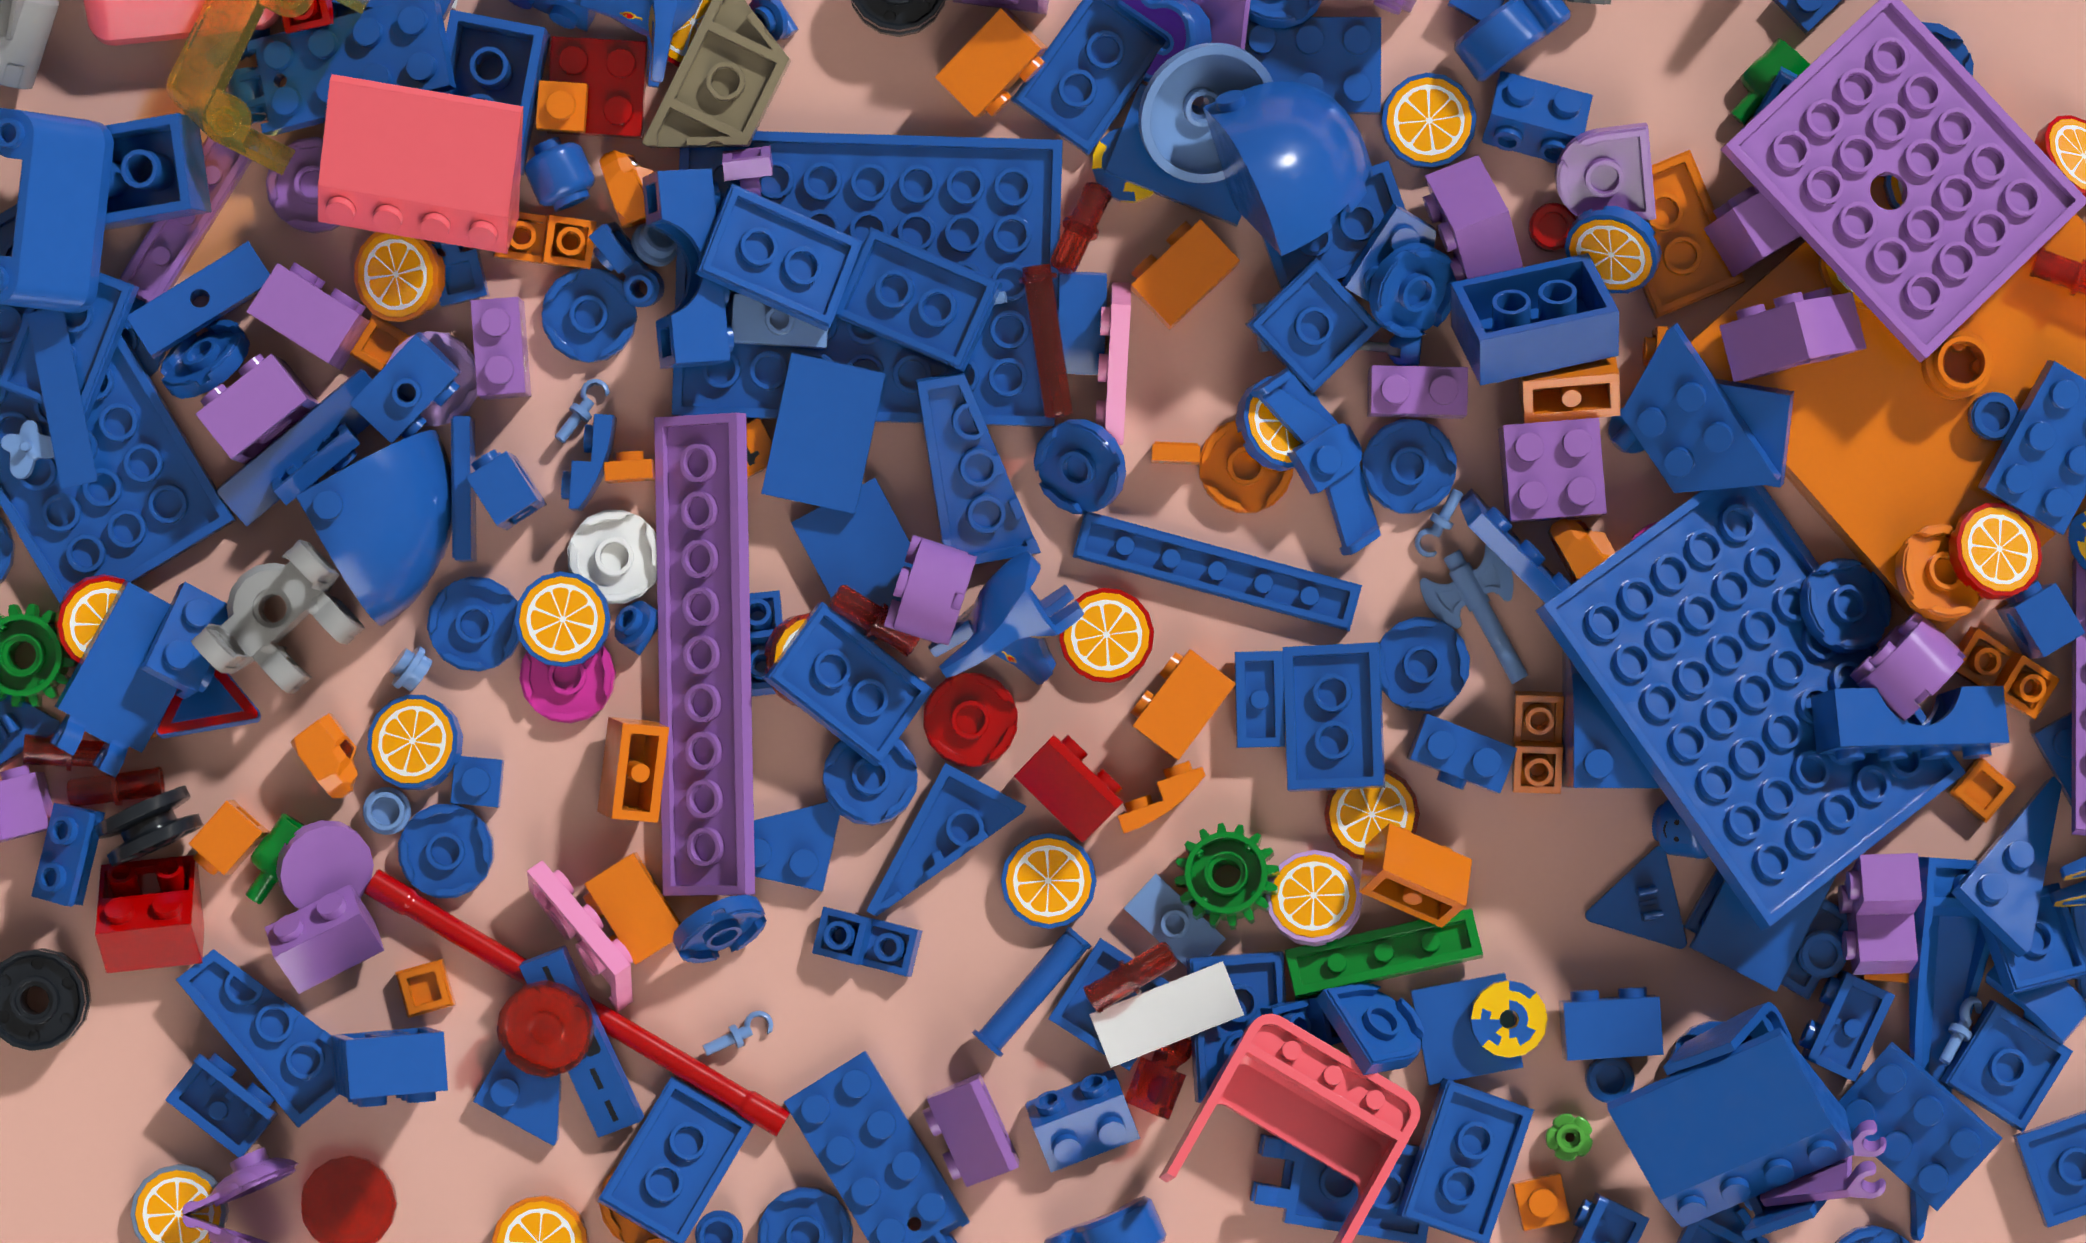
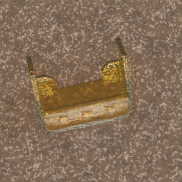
M206 0L167 81L168 95L172 102L213 141L283 175L296 150L252 129V114L249 107L244 101L225 90L265 8L284 17H297L305 13L314 0ZM335 0L361 14L370 2V0Z

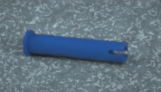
M1069 926L979 1032L976 1029L972 1032L1000 1058L1003 1055L1000 1050L1086 950L1091 948V945Z

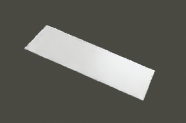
M1222 961L1089 1015L1110 1068L1243 1016L1244 1013Z

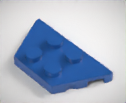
M1679 324L1672 325L1666 331L1620 413L1674 493L1771 485L1780 479L1781 474Z

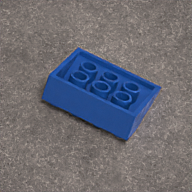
M1781 1028L1739 1045L1733 1052L1681 1070L1607 1103L1608 1112L1659 1202L1681 1228L1855 1154L1846 1110Z

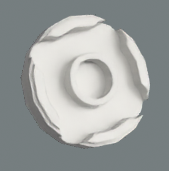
M603 510L587 517L574 532L567 548L568 569L570 573L580 574L595 583L607 598L608 604H627L643 597L657 582L656 531L642 517L625 510Z

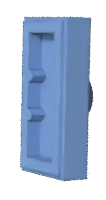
M734 294L732 312L734 343L827 349L828 330L824 331L742 294Z
M1155 873L1127 903L1124 909L1186 967V958L1211 956L1226 938L1215 928H1212L1205 918L1201 917L1198 920L1193 918L1194 908L1190 904L1183 905L1180 900L1181 896Z

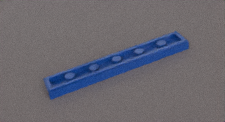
M1092 512L1084 514L1073 558L1348 632L1352 625L1362 585Z

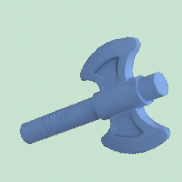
M1485 545L1483 561L1475 570L1470 562H1466L1460 549L1443 558L1450 570L1448 574L1453 582L1440 584L1428 578L1420 580L1421 592L1428 608L1439 620L1458 629L1462 625L1461 609L1466 605L1469 612H1473L1511 684L1528 676L1525 667L1489 604L1491 600L1487 593L1494 592L1500 595L1504 601H1510L1514 589L1512 570L1487 545Z

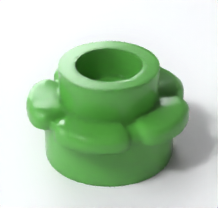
M1568 1113L1561 1114L1553 1120V1125L1546 1131L1545 1139L1547 1146L1553 1149L1555 1156L1563 1161H1573L1577 1156H1585L1593 1144V1140L1590 1138L1592 1128L1589 1122L1581 1116L1575 1118ZM1567 1133H1573L1574 1140L1572 1142L1566 1141L1565 1136Z

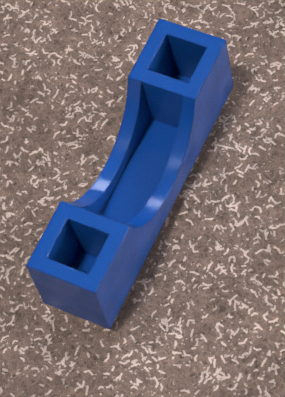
M712 168L656 171L642 178L646 226L663 232L676 243L684 256L688 277L686 290L679 304L669 314L656 320L660 369L712 366L729 361L730 353L734 347V333L731 325L727 324L725 305L729 301L730 290L695 274L717 217L716 210L720 205L719 185L716 181H713Z
M1965 686L1938 694L1930 716L1922 725L1908 723L1896 716L1887 707L1877 688L1832 689L1811 697L1816 753L1836 754L1837 762L1865 759V753H1878L1879 761L1901 760L1908 758L1907 752H1920L1921 760H1936L1950 757V751H1962L1963 759H1978L1992 756V748L2010 743L2003 686Z

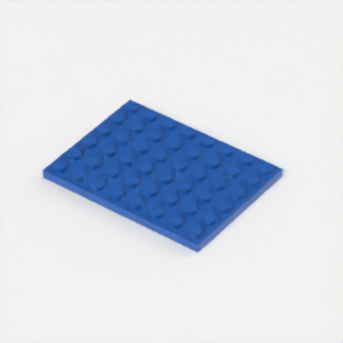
M757 131L749 147L680 148L679 170L712 168L713 181L718 183L720 189V205L716 210V215L719 212L727 188L731 184L740 187V179L724 180L722 166L723 151L770 146L773 175L760 177L762 197L859 239L863 243L870 227L1000 281L1003 284L1000 292H1006L1007 303L993 306L963 373L986 425L1055 426L1063 140ZM678 246L675 308L685 293L688 278L686 262ZM730 290L729 301L725 305L727 324H730L731 327L734 294H740L733 290ZM834 317L831 327L828 329L827 349L734 343L729 361L712 366L673 368L672 416L746 413V419H777L789 361L793 352L885 372L886 375L876 422L922 424L915 379L962 371Z
M1763 485L1699 491L1535 610L1761 931L1772 926L1856 860L1859 855L1865 853L1966 773L1951 751L1950 757L1936 760H1921L1920 752H1907L1908 758L1901 760L1879 761L1878 753H1865V759L1850 762H1837L1836 754L1816 753L1811 697L1832 689L1860 688L1850 677V674L1868 656L1872 657L1879 649L1875 644L1855 654L1836 653L1822 646L1808 632L1801 617L1799 596L1804 580L1820 565ZM1919 708L1905 721L1915 725H1922L1928 718Z

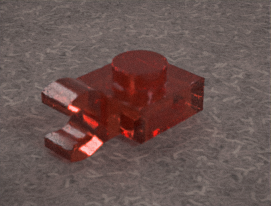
M1185 1038L1155 1050L1152 1060L1141 1057L1125 1097L1126 1102L1169 1120L1186 1077L1185 1074L1176 1070L1191 1057V1040Z

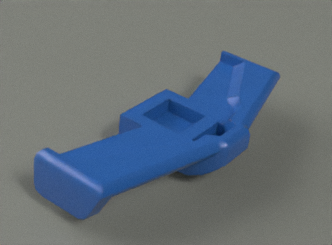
M1288 367L1250 392L1254 398H1258L1300 443V445L1287 454L1309 493L1315 494L1325 489L1342 545L1339 548L1341 554L1344 556L1355 554L1380 537L1381 532L1360 467L1362 447L1351 427L1347 424H1339Z

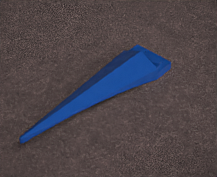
M1918 857L1922 901L1914 912L1918 961L1909 973L1910 1057L1952 1093V1088L1940 1081L1949 1065L1942 1063L1939 1057L1951 1037V1034L1948 1032L1950 1024H1958L1960 1021L1959 1010L1962 1002L1968 997H1977L1990 951L1978 918L1951 892L1978 860ZM1974 1004L1972 1005V1007H1971V1009H1970V1018H1971V1015H1972V1011H1973ZM1964 1041L1961 1042V1044H1960V1046H1959L1957 1052L1959 1051V1049H1960V1047L1962 1046V1044L1964 1043ZM1910 1188L1911 1237L1913 1240L1921 1241L1924 1237L1929 1204Z

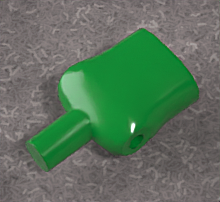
M1777 38L1768 50L1741 75V82L1748 93L1730 114L1739 123L1745 125L1756 112L1781 66L1800 75L1810 64L1784 40Z
M281 814L272 830L261 840L251 855L252 863L261 872L245 894L258 904L263 903L276 882H278L276 867L279 852L285 843L288 845L289 841L295 837L294 833L304 826L303 823L287 814Z

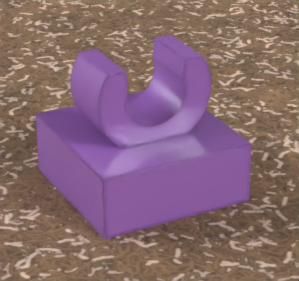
M763 146L723 151L722 166L724 180L740 179L741 188L761 196L760 177L773 175L771 147Z

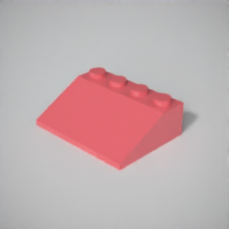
M332 74L329 82L318 180V222L507 254L519 218L523 106Z

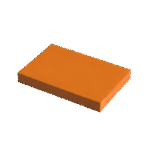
M1690 150L1652 165L1656 219L1646 221L1655 231L1654 238L1657 241V245L1659 246L1660 244L1662 255L1654 277L1642 289L1655 319L1745 282L1742 272L1735 277L1732 276L1703 229L1717 218L1713 213L1715 208Z

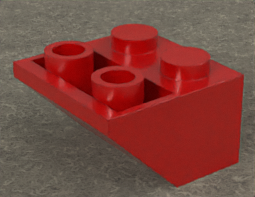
M1068 734L1062 741L1053 735L1014 777L1083 843L1123 803L1116 796L1123 788L1103 768L1094 774L1082 762L1088 754Z
M194 855L131 861L112 867L111 864L101 865L95 936L106 973L202 963L204 919L198 863L193 859Z

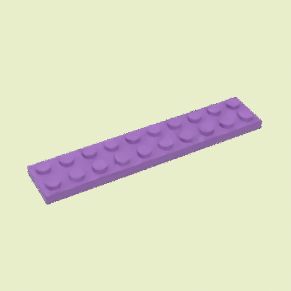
M746 413L654 417L660 724L669 727L661 794L663 896L755 895Z

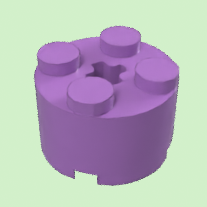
M913 535L905 558V562L913 564L912 568L904 566L901 569L893 596L902 598L900 602L892 599L884 627L949 646L977 556Z
M1915 611L1900 626H1895L1879 642L1878 646L1880 649L1872 657L1868 656L1850 674V677L1860 688H1877L1887 707L1896 716L1905 721L1920 708L1918 704L1929 695L1933 696L1962 665L1963 659L1966 656L1929 619Z

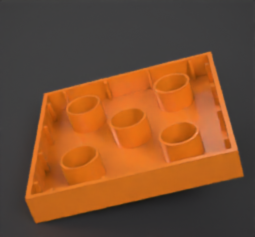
M1877 176L1871 183V197L1879 207L1893 210L1888 203L1883 187L1884 176ZM2077 214L1922 362H1919L1871 310L1856 308L1866 349L1831 360L1799 365L1764 377L1736 381L1794 391L1785 477L1869 572H1875L1884 583L1888 593L1908 616L1915 611L1910 608L1900 594L1895 578L1896 555L1903 542L1924 527L1937 524L1956 527L1959 518L1964 513L1983 504L2004 503L1978 488L1980 481L2004 439L1989 441L1981 439L1974 434L1968 423V410L1971 403L1982 394L1999 392L2009 396L2016 403L2020 411L2047 360L2056 361L2086 379V224ZM1805 240L1690 341L1715 379L1733 381L1719 326L1738 320L1736 311L1764 304L1767 311L1775 308L1773 300L1775 298L1797 292L1805 294L1825 288L1819 272L1820 256ZM2086 495L2074 517L2086 508ZM2024 515L2033 524L2041 541V547L2056 535L2053 531ZM1961 618L1945 622L1929 620L1944 634Z

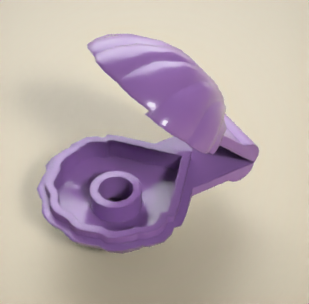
M261 1148L230 1162L233 1173L217 1184L209 1197L200 1201H189L183 1206L182 1219L187 1227L207 1230L212 1243H269L191 1215L213 1204L217 1207L263 1189L296 1171L295 1167L298 1163L294 1160L279 1157L269 1158L266 1149Z

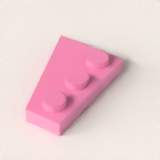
M1112 282L1111 307H1101L1100 336H1109L1108 354L1099 353L1098 382L1107 383L1106 400H1097L1095 423L1106 429L1116 439L1118 445H1123L1131 312V283Z
M543 860L527 871L529 891L560 934L566 940H570L573 937L576 938L578 943L575 946L583 960L582 964L592 977L600 973L611 986V996L608 1000L617 1012L621 1011L633 1002L631 963H633V959L629 951L618 939L610 941L601 930L604 926L598 914L590 905L586 904L582 907L572 896L574 889L571 883L560 870L552 872Z

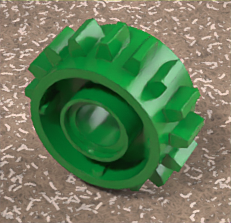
M29 604L25 614H22L19 605H9V616L5 617L0 613V701L11 695L12 707L21 708L25 697H28L32 707L42 706V695L44 694L50 699L60 697L56 687L59 684L67 685L70 679L66 675L69 667H77L78 662L68 656L58 640L54 623L56 618L55 611L48 610L40 617L39 606L36 604ZM24 642L30 643L36 652L34 663L27 669L20 668L15 661L16 649Z
M1219 823L1217 833L1211 835L1205 829H1201L1199 831L1201 841L1197 844L1187 841L1184 844L1189 853L1188 858H1177L1176 860L1177 867L1185 871V875L1174 878L1175 885L1180 888H1188V891L1180 897L1181 903L1189 905L1194 902L1196 906L1192 913L1193 918L1198 920L1206 914L1210 916V926L1215 929L1220 920L1228 921L1231 930L1236 929L1238 919L1245 918L1246 921L1253 924L1255 922L1253 912L1257 908L1266 912L1270 909L1265 899L1266 894L1276 895L1278 893V886L1269 882V878L1280 875L1279 867L1266 864L1274 856V851L1271 847L1260 850L1261 835L1256 833L1250 838L1245 837L1244 826L1238 824L1234 832H1227L1224 824ZM1231 865L1241 872L1240 879L1232 887H1220L1214 882V875L1220 867Z

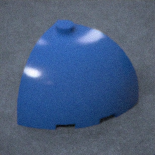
M1291 81L1268 82L1244 90L1227 91L1216 98V102L1203 107L1236 209L1281 256L1306 245L1332 229L1331 218L1344 208L1346 212L1351 213L1366 195L1365 182L1367 178H1372L1373 172L1362 135L1346 110L1334 98L1320 89Z
M435 430L417 433L393 443L344 468L296 496L345 582L365 611L380 626H384L413 604L426 589L428 582L445 556L452 533L451 465L445 447Z
M1563 651L1562 787L1660 788Z

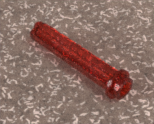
M1051 264L1022 268L1023 277L1019 278V284L1025 285L1044 415L1046 418L1068 416L1072 414L1073 409L1053 279L1057 278V273H1052Z

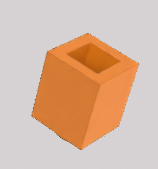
M226 800L188 844L197 851L193 859L208 873L215 876L219 871L224 876L232 875L270 831L235 800Z

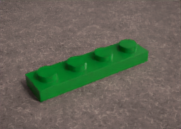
M1472 908L1460 911L1442 928L1424 920H1417L1345 936L1339 940L1337 938L1332 942H1327V945L1317 947L1304 945L1285 950L1295 999L1318 995L1323 989L1359 983H1372L1483 958Z

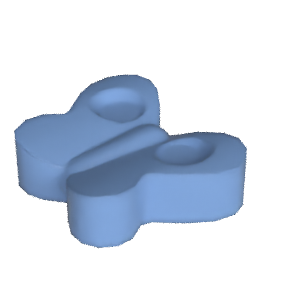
M33 420L24 422L18 434H7L1 440L2 448L10 452V471L16 478H28L33 472L35 462L40 458L55 459L51 437L43 435L40 424Z

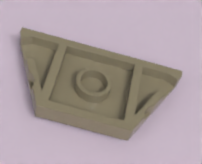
M745 0L711 1L642 141L643 145L649 148L750 146L791 60Z

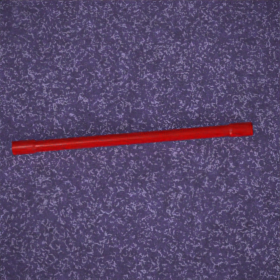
M378 869L373 875L364 894L394 912L408 916L528 987L519 968L520 964L528 959L419 896L414 889L382 870ZM590 997L607 1035L736 1110L741 1117L777 1137L790 1115L788 1110L756 1091H750Z

